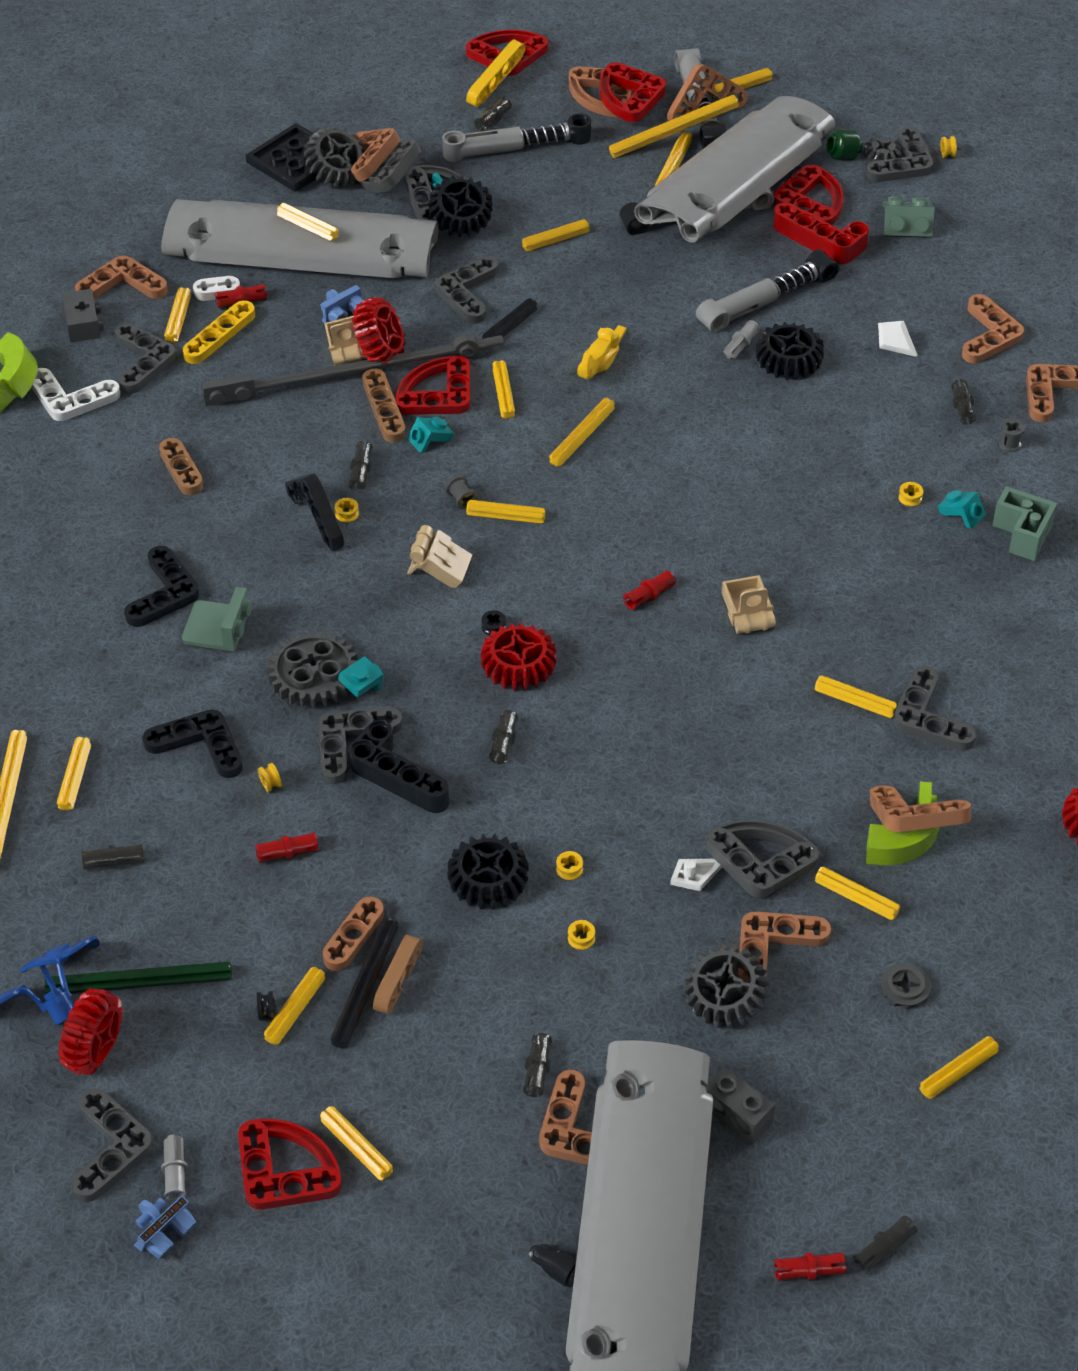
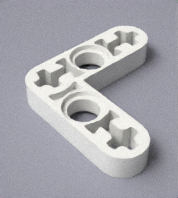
M38 368L35 381L31 386L49 415L57 421H65L115 402L121 395L119 384L114 380H104L66 395L51 371L46 368ZM39 378L45 380L46 384L42 385V382ZM49 393L57 394L54 397H45ZM83 399L91 400L89 403H79Z

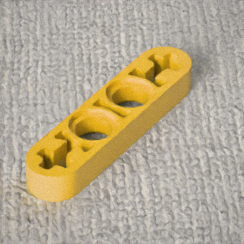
M513 39L471 86L466 96V102L475 107L481 105L522 59L525 45Z
M239 301L231 306L184 345V360L190 364L203 362L255 318L254 305L249 301ZM226 324L234 325L233 327H230V328H223V327H222L223 325H226ZM208 338H216V339H217V340L212 341V342H207V341H205V340L208 339Z

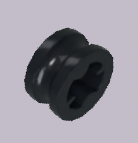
M495 610L486 612L481 619L482 631L490 636L491 631L498 632L500 625L506 628L505 615Z
M269 991L267 995L257 992L259 1020H263L266 1016L271 1019L275 1018L273 991Z

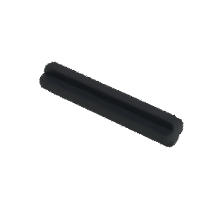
M531 298L526 299L482 335V338L500 335L504 337L537 310V302Z

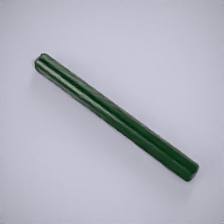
M230 962L73 974L65 975L70 993L86 992L89 988L118 990L225 981L232 979V965ZM51 976L56 987H61L59 976ZM45 979L44 987L47 994L51 989Z

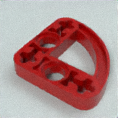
M524 30L493 31L477 36L467 42L466 55L470 59L489 67L495 60L489 58H497L502 50L491 45L507 43L515 39L525 45L524 55L528 57H522L507 75L513 76L520 73L548 51V39L540 34Z
M613 62L608 64L601 73L600 98L604 106L615 116L627 122H639L665 95L666 81L662 77L622 63ZM614 84L634 91V93L623 103L613 95L609 86Z
M809 164L803 166L775 191L774 205L790 203L798 208H809V210L804 211L833 225L842 212L843 191L839 182L828 171L817 165ZM821 183L829 191L833 204L830 208L805 195ZM794 186H801V187H803V188H801V189H796V188H793V187H794Z
M448 356L431 360L413 369L401 381L396 392L395 401L400 413L405 415L461 414L467 412L470 408L469 360L463 356ZM456 366H461V373H456ZM447 371V391H412L426 378ZM456 383H462L465 385L464 387L460 388L453 387V385ZM456 396H461V403H456ZM430 401H436L439 403L435 406L427 405V403Z
M254 1119L246 1121L240 1126L238 1139L244 1190L247 1203L251 1208L264 1210L330 1199L339 1194L342 1188V1181L337 1161L328 1146L313 1132L295 1123L278 1119ZM251 1131H256L258 1148L252 1149L249 1137ZM269 1137L286 1139L304 1147L315 1156L322 1167L273 1174ZM255 1159H261L266 1162L265 1167L260 1171H252L248 1168V1165ZM325 1177H329L331 1181L328 1188H324L322 1184ZM308 1179H312L313 1191H309ZM293 1182L303 1186L301 1192L296 1195H289L284 1191L285 1187ZM278 1184L280 1196L275 1197L274 1185ZM258 1188H263L265 1192L264 1198H257Z

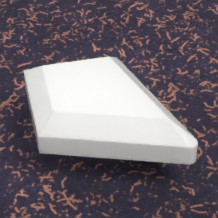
M904 321L878 323L880 349L914 357L917 356Z
M679 859L671 878V885L701 891L722 866L715 859Z

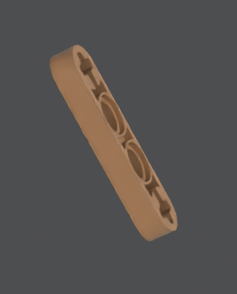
M369 369L363 374V387L381 434L388 442H400L406 436L405 424L386 375L380 369ZM372 379L378 381L377 386L374 387V382ZM379 395L387 397L384 400L375 399V397ZM385 412L393 413L390 417L381 416ZM394 424L396 432L390 430V425Z

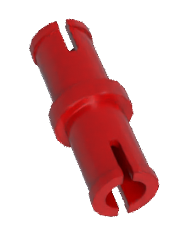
M261 284L246 288L237 286L235 290L215 292V300L218 301L216 303L217 307L234 305L239 301L266 300L267 292L264 291L266 289L265 285Z
M665 570L651 580L646 579L642 581L639 587L623 595V600L630 598L624 602L630 610H634L648 600L653 601L657 599L661 592L676 584V580H672L675 578L670 571Z
M315 832L291 838L286 835L281 836V840L255 844V850L259 863L283 857L288 860L292 859L293 855L318 851V842Z
M811 1252L804 1253L803 1257L774 1259V1268H788L787 1270L774 1271L777 1281L806 1278L807 1281L815 1280L816 1276L843 1275L846 1272V1266L831 1264L845 1263V1258L842 1252L815 1256Z

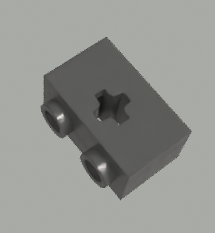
M92 289L62 293L70 342L101 338L99 330L104 329L102 314L97 315V313H101L99 298H93Z

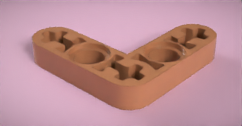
M697 64L692 68L672 103L667 119L670 121L677 118V113H680L682 116L696 110L706 92L719 100L730 96L728 95L729 92L735 93L739 97V106L736 109L742 108L748 100L747 92L710 66ZM701 71H702V72L704 73V75H705V78H704V79H702L701 76L699 75V73H700ZM722 80L724 87L717 93L715 91V84L717 81ZM693 83H697L700 87L694 86ZM693 89L695 97L691 102H688L686 94L689 90ZM681 104L689 106L688 109L681 106Z
M394 128L355 133V139L362 140L361 147L366 148V151L351 168V172L357 181H364L372 176L399 144L401 139Z
M129 256L114 258L75 285V291L92 289L94 299L121 281H125L146 296L154 299L162 298L168 292L167 283L164 278ZM138 276H144V277H145V278L139 279V280L134 279L135 277H138ZM105 277L111 278L107 281H100V279Z
M981 294L972 295L969 298L968 312L990 331L963 345L962 358L969 363L982 362L1022 341L1024 327L995 302ZM990 318H998V319H1000L1001 321H1000V322L991 321ZM994 341L997 342L998 345H990L987 342Z
M1034 364L1028 368L1026 376L1029 415L1034 421L1047 422L1051 420L1054 410L1052 388L1078 389V379H1075L1076 375H1078V365ZM1036 374L1040 375L1041 381L1037 382ZM1065 375L1070 379L1064 380L1060 379L1058 376ZM1034 392H1043L1046 395L1037 396ZM1043 404V412H1040V409H1038L1039 405Z
M876 786L870 789V806L884 827L889 831L904 832L959 825L971 821V803L968 801L951 800L908 806L894 787Z
M750 912L743 917L741 922L739 953L745 948L759 949L762 952L759 956V965H764L767 971L768 943L822 946L830 939L831 925L826 919L817 916ZM752 923H758V930H752ZM769 923H773L772 932H768ZM782 925H788L794 929V932L785 935L780 933L777 928ZM800 926H804L803 935H799ZM814 928H820V935H814ZM738 968V978L743 979L745 983H751L748 978L749 974Z
M566 1070L558 1075L540 1131L539 1146L548 1156L588 1165L589 1154L579 1153L577 1147L581 1143H591L592 1132L574 1128L585 1093V1079L578 1071ZM570 1081H574L575 1086L571 1090L570 1098L565 1097L566 1085ZM558 1108H566L571 1112V1116L567 1119H558L553 1113ZM553 1135L559 1136V1141L555 1143V1146L549 1145V1139H552ZM569 1138H572L571 1150H567Z

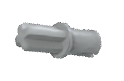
M749 320L740 331L734 333L732 341L724 349L727 359H736L745 347L749 348L751 340L760 331L758 323Z
M173 1134L168 1135L164 1140V1163L161 1166V1171L165 1174V1197L167 1200L178 1199L181 1195L184 1198L186 1197L185 1172L188 1170V1165L184 1161L183 1138Z

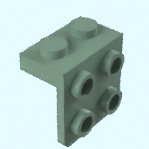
M889 196L888 200H883L882 206L885 209L884 235L933 237L935 207L927 198L912 197V201H905L903 197Z
M236 587L230 604L202 600L196 601L182 634L183 644L235 652L239 639L243 636L247 617L250 616L252 610V601L248 600L247 588Z

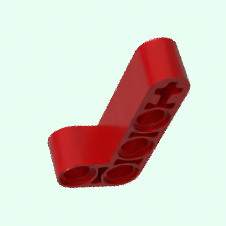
M780 203L775 207L773 228L777 232L813 251L823 250L838 264L851 262L867 248L869 226L864 222H851L840 230L793 204Z

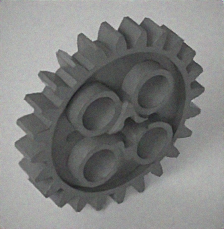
M311 630L310 636H305L303 632H300V638L296 639L290 635V643L280 641V649L273 648V656L268 657L267 674L269 685H272L274 693H280L281 700L289 697V704L291 705L298 700L302 708L307 702H311L312 708H315L317 702L320 701L324 706H327L328 699L338 702V694L347 696V688L338 680L339 673L358 661L357 652H353L352 644L346 646L345 638L337 641L336 633L326 637V631L323 630L320 636H316L315 631Z

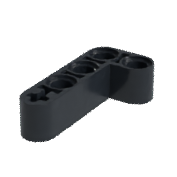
M384 720L371 722L350 746L352 771L428 812L440 813L445 811L449 806V787L447 781L443 777L392 752L394 742L390 723Z

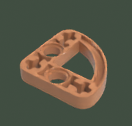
M579 66L570 69L569 90L573 98L592 112L617 117L604 106L602 101L590 96L582 89V87L600 88V80L598 78H600L604 68ZM614 84L609 86L613 95L623 103L632 96L633 91Z

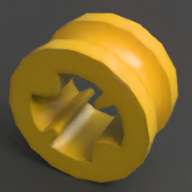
M950 136V139L946 137L941 138L940 150L943 158H946L948 155L951 157L956 156L957 145L954 136Z
M915 482L902 484L899 490V501L906 506L920 504L924 491L922 486Z
M352 498L339 499L335 503L336 518L341 522H351L357 519L359 516L357 501ZM345 508H350L349 512L343 511H345Z
M269 763L265 769L263 767L258 768L259 778L267 792L272 791L274 786L277 788L282 787L280 775L273 763Z
M573 851L561 853L556 860L557 874L565 880H574L580 877L583 872L582 857ZM570 862L575 863V866H571L570 869L565 868V865H568Z
M578 920L571 923L568 927L569 944L579 950L590 948L595 942L594 926L586 920ZM583 931V934L587 932V938L580 939V936L576 938V932Z

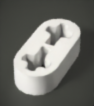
M234 276L200 279L193 284L194 296L201 301L215 300V292L235 290L237 286H240V281Z

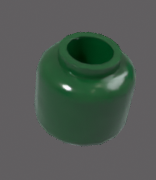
M836 129L828 136L826 149L835 160H854L861 153L863 142L859 134L854 130Z

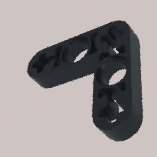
M312 473L287 481L285 487L288 496L295 504L308 503L322 539L329 549L333 551L344 546L345 542L342 532L317 475Z
M156 546L148 552L149 565L165 587L133 601L125 607V619L130 626H144L195 602L199 597L197 582L171 549L166 546ZM156 557L165 558L166 564L163 566V562ZM170 573L180 574L179 577L174 579L167 578V575ZM162 600L169 602V604L164 607H158L155 605L158 601ZM137 612L138 614H142V615H141V616H137L136 614H133V613Z
M206 710L151 727L142 736L144 748L152 754L163 753L204 740L220 776L234 778L242 772L241 755L223 714L218 710ZM213 720V722L216 724L210 726V724L207 722ZM196 724H199L201 730L197 731ZM181 729L192 731L187 736L177 735V732ZM171 732L172 739L169 740L167 733ZM157 737L160 742L155 743L152 739ZM217 741L228 742V745L224 748L213 747V744ZM227 755L229 757L231 764H233V766L229 768L227 765H225L224 757Z

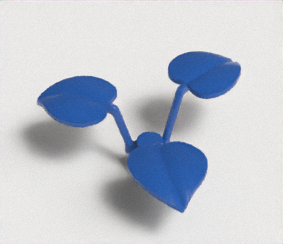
M97 936L86 938L71 947L68 943L55 947L44 953L42 957L31 960L20 969V972L24 973L32 967H40L51 989L49 993L43 996L46 1002H43L25 985L2 993L0 995V1003L9 998L26 995L40 1007L42 1012L46 1010L49 1012L55 1025L65 1021L74 1004L70 999L72 995L68 990L63 964L73 953L81 948L98 947L100 941ZM56 964L61 987H56L46 965Z

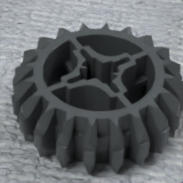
M328 125L325 129L320 128L316 133L312 134L307 142L304 152V158L307 159L305 166L311 167L310 174H317L316 181L323 179L325 185L330 182L334 188L338 184L344 188L347 184L352 185L357 180L351 172V168L363 155L366 148L361 147L362 140L355 139V133L352 135L348 134L347 128L340 131L339 126L332 129ZM320 148L323 151L322 154L324 155V158L321 155Z
M722 943L718 952L709 947V955L705 957L698 953L697 958L700 963H690L689 968L692 973L685 974L684 978L688 984L683 989L685 994L689 995L686 998L687 1004L693 1007L692 1011L695 1016L702 1015V1020L706 1024L713 1020L715 1027L719 1028L722 1022L726 1021L727 1027L732 1028L733 1021L738 1020L744 1026V1016L748 1015L755 1019L756 1014L753 1008L763 1009L764 1004L761 999L768 998L769 993L765 987L769 986L768 977L764 976L767 973L765 966L759 965L760 960L758 956L750 957L751 953L747 948L739 953V948L735 944H733L730 951H727L726 946ZM736 967L750 975L751 983H745L743 979L737 978ZM722 968L720 971L712 973L715 970ZM703 988L709 989L710 993L716 994V1005L708 1002L702 996ZM741 999L738 1002L731 1004L734 1000Z

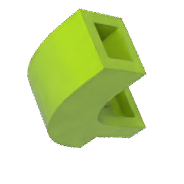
M9 332L0 340V363L4 366L0 372V413L16 396L23 398L35 381L38 370L36 359L22 340Z
M920 781L917 805L937 802V795H932V782ZM870 824L866 864L897 865L914 860L933 845L940 827L893 832L887 830L884 825Z

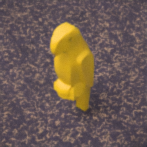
M618 325L615 330L611 328L599 329L597 332L598 339L585 351L582 362L578 365L577 374L579 377L588 380L593 378L594 375L608 370L619 351L618 345L626 332V327Z

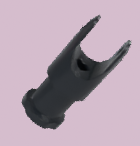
M547 1244L534 1245L530 1248L529 1257L533 1262L540 1265L555 1281L565 1287L568 1285L573 1287L577 1257L569 1252L556 1250Z

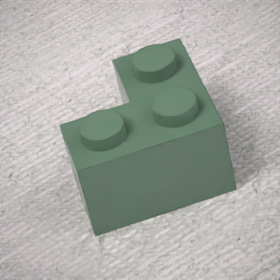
M1007 486L1005 487L996 504L992 526L1012 533L1009 553L1035 561L1053 526L1057 503Z

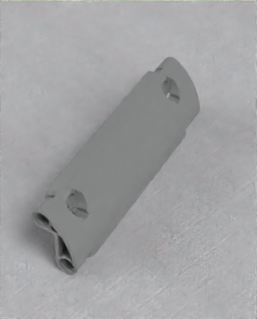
M791 96L777 97L761 110L749 113L648 192L647 198L635 207V216L643 224L677 221L682 237L688 242H696L706 233L715 231L725 225L821 147V140L835 129V120L825 110L805 99Z
M176 199L169 211L161 243L163 255L183 257L187 255L190 260L199 262L385 278L402 277V267H404L405 276L428 277L430 250L437 242L439 224L438 221L410 219L403 215L292 206L338 228V237L334 241H329L277 215V207L280 205L223 200L205 202ZM199 230H204V231H207V233H201V232H198V231H199ZM389 247H399V249H391Z
M614 1041L608 1045L606 1075L604 1083L598 1088L596 1094L566 1341V1355L572 1364L570 1371H686L688 1368L713 1110V1097L710 1093H707L710 1057L703 1052L679 1045L652 1041ZM641 1085L645 1087V1094L639 1097ZM613 1341L617 1343V1352L610 1355L611 1342Z

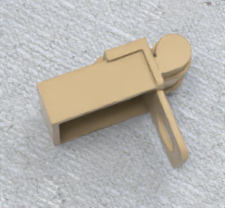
M354 316L324 323L329 342L328 348L334 366L367 359V356L362 355V349L358 347V341L354 338L356 336L355 331L352 329L354 326L352 317Z
M421 526L416 534V541L411 547L410 558L412 562L407 574L411 575L417 568H421L447 586L456 588L464 579L472 554L451 541L452 538L439 529L433 534L434 531L430 526Z
M760 575L722 582V596L729 611L730 622L732 626H735L737 634H749L752 631L758 630L766 631L769 628L776 627L773 605L770 603L768 591L764 588Z

